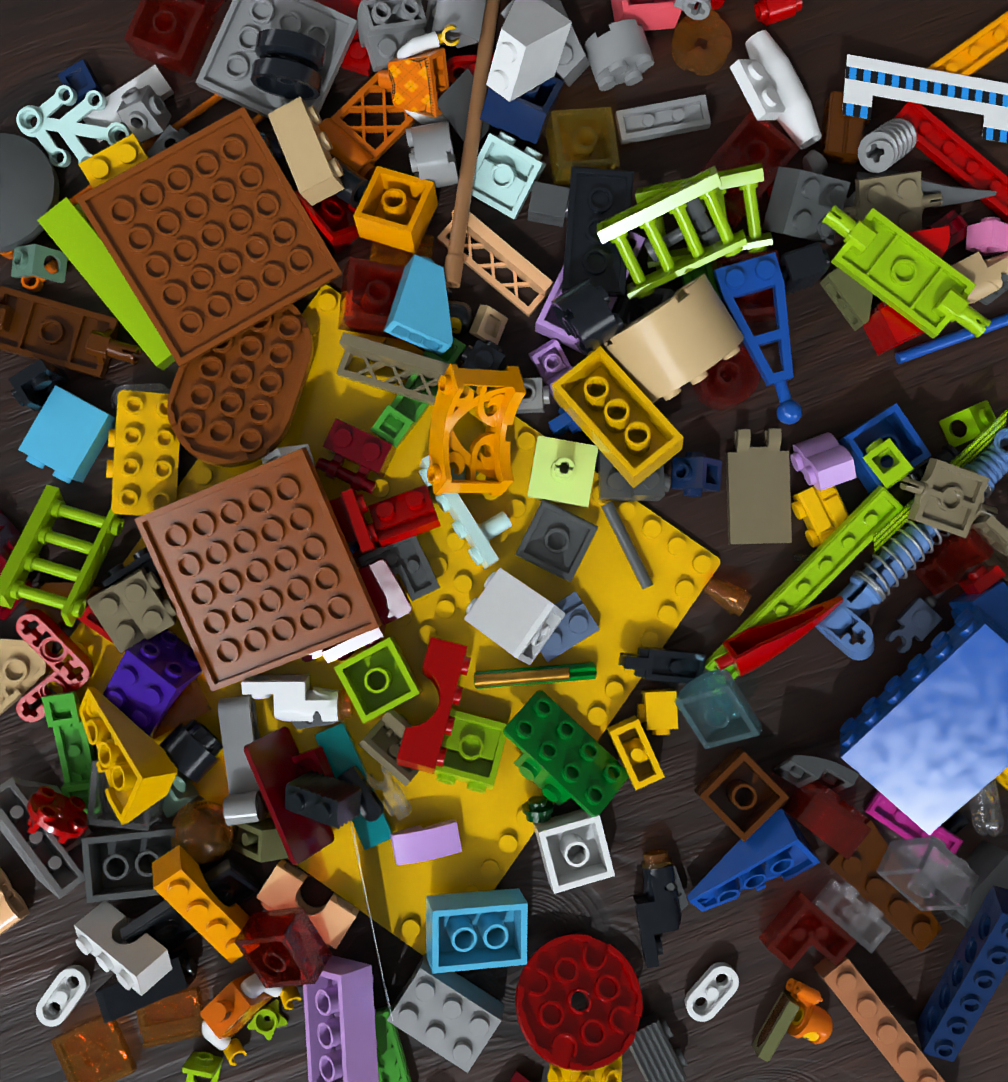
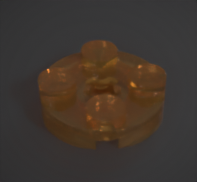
M713 10L710 11L707 18L702 20H695L686 16L674 29L671 54L676 64L684 71L688 69L695 72L694 75L700 76L712 74L723 66L731 52V31L725 21ZM697 38H703L708 41L707 49L703 50L701 46L695 47L694 43H696Z

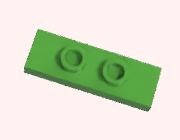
M385 1006L375 1009L379 1082H412L398 1029L387 1021L390 1013L389 1007Z

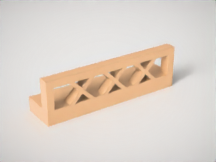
M469 212L466 232L468 244L464 246V250H468L469 256L463 253L464 263L529 317L551 292L553 281ZM452 220L437 237V240L447 249L450 241L447 237L451 234ZM471 238L474 239L477 243L471 244ZM472 249H486L490 253L491 263L477 264L472 260ZM494 257L497 260H499L500 263H494ZM508 268L511 270L514 283L501 284L495 279V269ZM484 269H491L492 276ZM517 276L524 282H517ZM531 287L539 295L527 306L518 298V288ZM514 288L515 295L508 289Z

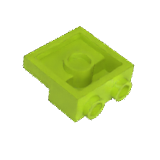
M451 709L450 716L455 717L451 736L444 735L441 747L447 748L443 766L436 765L434 772L437 775L436 780L450 785H454L456 780L468 783L467 789L479 793H485L486 788L492 790L506 740L503 729L507 724Z

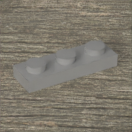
M705 94L619 110L615 114L621 145L708 129L711 125Z

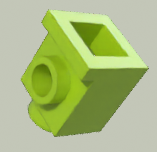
M881 438L874 441L865 449L868 454L862 457L887 489L914 471V468L890 438L886 441H883ZM885 456L893 458V465L889 468L881 465V460Z

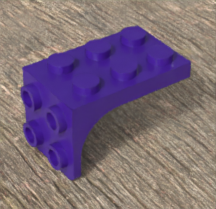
M166 629L148 640L144 638L126 650L103 695L149 737L153 738L176 698L203 672L193 649L179 639L175 633Z

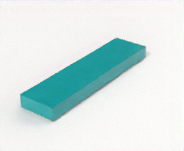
M345 722L314 735L318 745H322L336 779L340 774L356 764L375 792ZM384 811L374 822L365 820L361 813L358 817L356 816L355 819H352L364 850L391 839L390 833H393Z

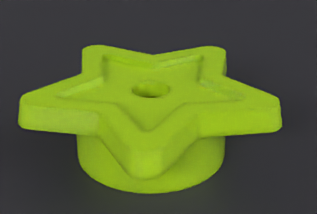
M275 999L268 1005H264L254 1015L247 1028L249 1030H256L258 1033L263 1034L267 1040H271L276 1028L288 1024V1020L279 1013V1000ZM265 1016H269L270 1020L266 1021Z

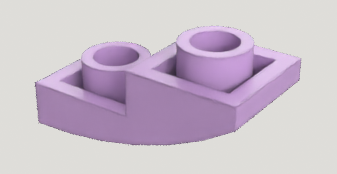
M555 338L528 354L546 386H550L552 396V384L573 368Z
M454 819L424 828L416 825L390 833L395 863L397 865L429 861L462 852L458 826Z

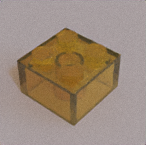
M611 107L550 111L546 135L553 185L570 184L571 166L618 170L620 162Z

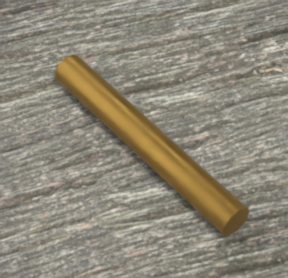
M569 668L475 675V687L570 680Z

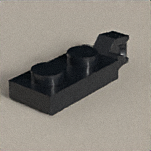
M638 647L637 654L620 652L618 665L624 666L625 669H634V675L645 680L702 685L707 654L696 651Z

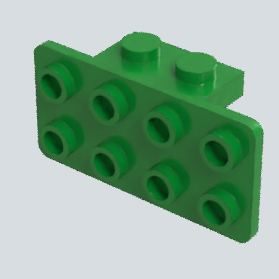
M537 691L503 729L504 735L523 752L514 762L522 776L533 781L542 790L543 795L558 806L572 798L591 817H597L629 778L626 769L543 691Z

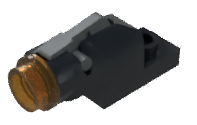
M666 849L650 850L643 853L644 860L641 862L643 868V894L647 895L633 897L643 959L647 968L658 967V955H663L660 935L654 936V934L678 930L682 917L681 911L688 905L677 869Z

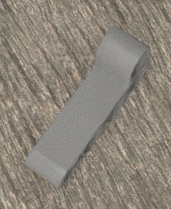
M251 694L219 699L218 716L229 795L223 801L225 822L227 826L262 821L268 816L269 810L244 753L245 745L260 738L254 698H252Z

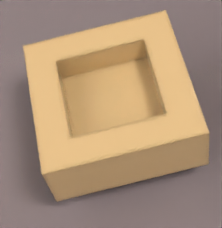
M480 304L469 333L485 343L489 340L498 345L508 318L490 306Z

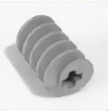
M894 118L876 128L860 142L858 147L860 164L865 170L872 173H880L887 170L915 147L917 142L915 127L905 119Z

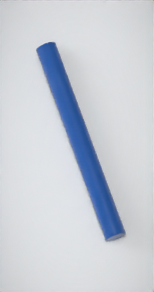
M1008 313L991 318L992 322L988 327H985L986 330L983 334L1008 326ZM963 328L896 352L895 359L898 364L974 338L975 336Z

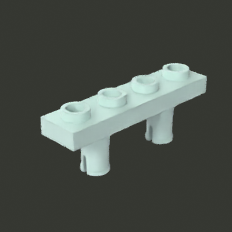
M429 455L421 460L420 467L422 469L419 470L422 480L428 487L432 485L427 478V471L430 466ZM466 464L464 471L460 475L453 473L455 467L451 469L452 480H465ZM442 493L437 495L435 499L444 513L448 511L455 521L452 523L454 531L460 539L465 537L471 548L468 549V552L477 566L481 564L486 569L496 563L499 558L492 549L489 540L512 526L507 515L501 511L485 522L478 524L458 493Z

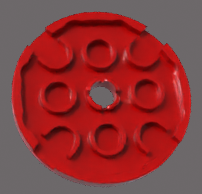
M565 935L555 938L540 947L529 958L527 965L523 967L515 994L517 1019L529 1045L549 1063L571 1071H590L609 1065L617 1060L634 1041L639 1020L642 1017V993L632 966L623 954L611 944H606L589 935ZM575 992L582 993L586 997L587 1006L583 1011H578L571 1006V998Z

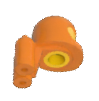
M790 978L786 983V990L791 992L790 995L796 1000L799 1010L791 1022L787 1033L795 1038L803 1037L813 1044L824 1043L832 1033L833 1022L830 1014L825 1009L816 1005L823 1001L820 992L800 981Z

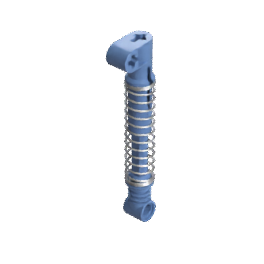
M1008 428L997 432L993 443L987 447L986 451H983L971 464H965L962 467L990 478L984 492V501L995 490L997 481L1008 472V451L1002 449L1003 446L1008 445ZM907 520V527L904 530L898 529L899 535L896 538L890 537L891 543L887 547L881 546L882 552L879 555L872 554L874 560L870 564L864 563L865 569L862 571L856 570L850 577V583L836 596H841L843 602L815 627L851 659L860 661L870 657L875 647L874 636L871 628L860 617L872 605H879L886 599V596L890 595V587H898V579H906L908 577L907 571L915 570L916 562H923L925 560L924 554L932 553L934 551L933 545H941L942 536H950L951 533L942 534L939 532L940 529L920 522L916 525L914 522ZM936 534L938 535L940 540L938 543L933 542L932 538ZM854 625L852 627L854 638L860 640L863 637L864 643L862 645L858 642L852 644L849 633H846L841 639L840 637Z

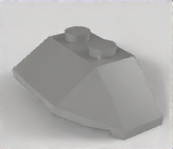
M11 777L0 785V831L36 879L57 898L61 899L85 881L81 838L92 832L88 828L83 835L78 838H68L64 844L57 842L59 836L47 832L42 827H39L35 834L28 833L27 830L30 825H27V821L30 815L27 810V803L31 795L36 793L41 786H48L60 794L62 792L55 785Z

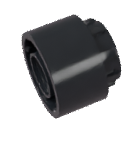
M197 719L190 720L186 726L180 723L159 744L175 767L195 783H198L220 760L217 754L223 749L222 742Z

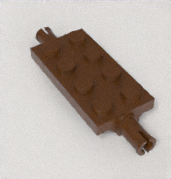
M0 287V350L34 360L43 359L52 365L102 379L105 378L110 358L129 362L133 365L138 363L139 358L129 353L141 355V347L116 340L121 325L117 318L11 288Z

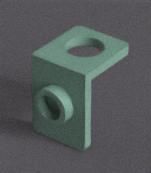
M38 244L18 246L14 249L11 277L35 276L57 283H64L68 258L62 251ZM49 255L53 256L58 262V270L54 274L49 273L44 267V260Z
M177 770L178 773L168 794L158 801L167 818L173 817L199 796L191 779L180 770Z

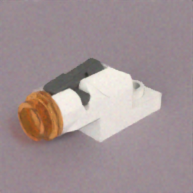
M310 674L255 675L241 682L242 694H251L254 699L269 698L273 694L275 718L282 721H291L296 729L335 724L337 721H344L345 718H352L353 703L348 694L345 693V690H331L313 687V690H310Z

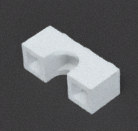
M103 901L74 924L78 936L75 942L85 955L91 953L96 957L97 963L105 972L110 970L114 972L118 981L125 989L130 990L133 988L142 996L172 970L168 950L148 933H145L133 943L121 944L124 940L121 937L120 929L128 925L126 916L108 901Z

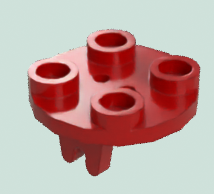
M41 786L36 793L31 795L27 803V810L30 815L27 821V825H30L27 832L35 834L39 827H42L47 832L59 836L57 842L62 844L68 838H78L86 832L89 825V819L84 811L86 804L76 796L67 797L55 792L48 786Z

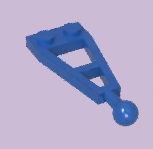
M770 253L715 269L713 276L721 301L743 334V343L766 386H775L780 402L776 411L777 418L784 424H795L802 416V407L797 401L792 400L787 381L791 380L794 375L785 284L776 253ZM773 288L777 330L753 336L734 299ZM778 341L781 371L773 373L759 346Z

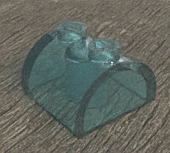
M713 670L696 677L686 684L678 693L677 698H675L674 702L705 749L759 736L761 733L762 724L727 670Z

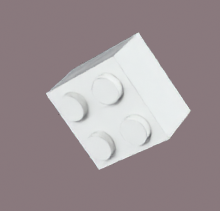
M583 809L552 817L549 821L543 823H533L548 883L554 894L615 876L600 815L591 817Z

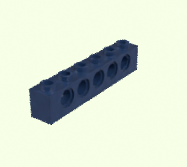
M992 885L918 1018L916 1027L923 1054L954 1062L1007 972L1008 889Z

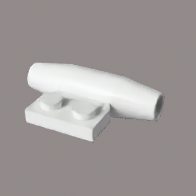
M766 30L755 33L745 43L749 59H738L730 66V69L757 121L777 119L797 147L805 149L816 143L822 136L811 100L789 58Z

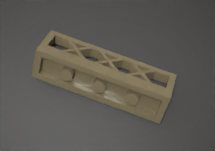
M343 332L339 344L345 352L337 370L338 376L434 406L435 397L430 388L438 385L439 377L444 375L449 363ZM353 356L364 359L367 365L366 368L356 373L348 371ZM384 366L392 367L395 374L394 377L386 381L377 379L374 371ZM413 374L420 376L423 385L413 390L405 388L403 379ZM427 390L428 395L422 394V392Z

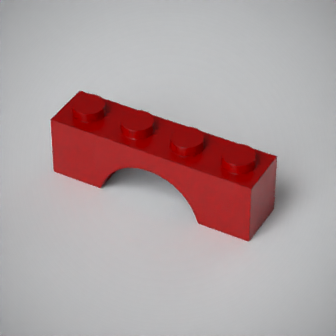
M434 637L430 638L422 674L434 684L439 696V705L435 713L424 723L405 727L397 756V765L434 774L436 765L443 766L447 748L441 746L444 735L451 736L455 717L450 716L452 705L459 706L463 687L458 686L460 675L467 676L471 657L466 656L467 646Z

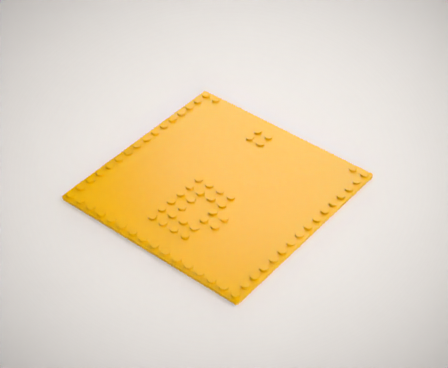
M328 285L320 288L302 313L313 338V360L289 431L282 442L275 448L308 444L315 466L320 457L332 461L335 454L327 451L322 446L336 418L384 440L373 433L371 428L386 406L391 405L398 395L338 376L337 370L345 352L339 344L343 332L422 356L424 353L412 343L384 332L385 325ZM353 356L348 371L356 373L366 368L367 365L364 359ZM388 366L374 371L377 379L381 381H386L395 376L392 367ZM409 377L402 380L404 385ZM463 385V392H462V394L464 393V386H465V387H468V388H470V387L467 386V385ZM433 405L427 408L414 428L396 448V452L384 477L370 471L367 479L377 483L374 492L369 494L363 490L360 492L356 491L357 495L363 494L367 507L426 485L419 474V470L422 469L420 467L421 460L429 455V436ZM484 407L485 414H488L489 408ZM472 408L458 420L452 429L458 441L468 451L472 441L480 434L485 433L486 424L477 418L474 408ZM515 416L513 425H507L505 441L511 442L510 458L514 482L501 496H490L489 493H458L478 524L485 522L501 511L509 518L512 526L489 540L492 549L499 558L496 563L486 569L481 564L478 566L475 564L468 552V549L471 547L465 537L463 539L458 537L452 527V523L455 522L448 511L444 513L435 499L437 495H434L432 485L427 486L441 526L416 536L441 588L412 601L400 575H395L412 604V609L409 614L386 624L385 633L380 642L394 636L423 691L392 709L403 715L412 726L424 723L435 713L439 705L438 692L434 684L422 674L430 638L434 637L467 646L466 656L471 657L467 676L460 675L458 686L463 687L459 706L453 704V710L508 724L537 691H543L590 736L598 741L641 679V677L634 675V669H625L624 666L618 665L620 652L637 654L638 647L663 648L720 566V559L638 501L599 500L598 473L595 471L588 508L548 501L598 526L572 581L564 580L516 556L515 554L542 502L540 499L529 498L527 495L537 437L543 435ZM485 444L479 449V452L483 453V455ZM197 459L177 487V501L263 465L262 460L260 459L238 467H220ZM346 459L342 466L354 473H357L360 468L359 465ZM452 462L450 463V469H453L455 465ZM316 468L329 501L341 497V492L351 489L350 484L338 478L335 480L325 476V472ZM481 473L475 476V480H487L486 476ZM611 501L653 582V585L642 589L601 507ZM368 508V511L364 514L368 524H371L373 520ZM142 537L123 562L125 567L135 561L133 557L135 553L146 547ZM376 541V547H381L380 542ZM358 557L354 558V560L359 569L361 568V566L357 559ZM502 568L553 604L576 591L600 630L549 662L539 652L531 665H528L515 658L464 620V618L468 614L466 609L469 603L475 597L479 598L485 590L484 583L489 575ZM166 589L160 591L164 600L169 598ZM175 615L177 618L176 623L169 627L168 630L175 633L179 639L191 647L180 620ZM80 622L69 638L91 659L94 665L91 677L75 691L80 703H82L88 687H95L101 694L104 693L125 651L120 653L115 644L83 622ZM366 646L358 648L353 655L343 661L336 659L327 663L323 655L310 662H304L299 658L257 674H310V690H313V687L340 690L342 699V712L339 721L335 724L296 729L291 721H282L275 718L273 694L269 698L254 699L260 738L282 727H288L299 753H303L319 746L314 736L315 734L345 722L373 788L383 802L384 813L393 833L416 825L424 828L449 819H454L457 822L462 852L429 861L397 865L391 839L364 850L351 820L371 919L424 956L426 953V896L495 890L535 832L533 823L527 821L526 815L522 812V805L531 797L545 796L533 781L522 776L519 768L514 764L515 760L523 752L506 737L493 789L486 788L485 793L467 789L468 783L458 780L455 781L454 785L439 782L436 780V774L420 770L408 785L405 786L358 745L385 713L363 724L334 669L335 666L369 648H366ZM62 647V649L59 651L58 654H62V653H63V647ZM68 654L62 662L65 664L72 656ZM586 662L595 663L597 669V677L591 680L477 689L474 685V673L478 671ZM78 666L73 668L72 671L77 674L82 672L83 668ZM200 674L173 702L152 739L159 745L180 723L186 726L190 720L197 719L222 742L218 701L222 698L248 695L242 694L241 682L243 680L211 692L204 674ZM48 683L47 686L57 694L63 693V688L59 683ZM222 749L217 754L220 760L198 783L193 781L192 783L201 797L223 812V801L229 795ZM270 812L265 818H272ZM348 821L347 824L344 823L343 827L340 826L339 829L331 827L334 834V841L296 865L369 917L350 821Z

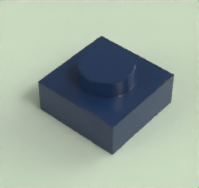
M83 59L57 74L63 85H67L76 91L77 101L75 104L77 105L85 99L87 92L91 90L99 92L102 90L90 65Z

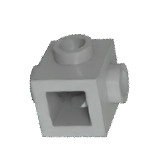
M150 85L141 89L133 87L127 90L122 95L123 101L117 110L122 123L131 130L140 142L163 133L172 116L167 110L163 99L154 92Z

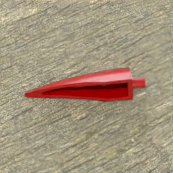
M841 596L835 597L795 614L748 628L722 642L726 654L714 659L718 669L721 671L733 665L739 677L748 674L805 636L843 602V598Z

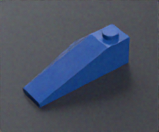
M781 808L775 811L745 842L740 839L687 895L690 903L703 912L737 899L740 896V891L755 888L756 891L766 888L765 882L781 876L783 881L794 878L820 863V860L794 820Z

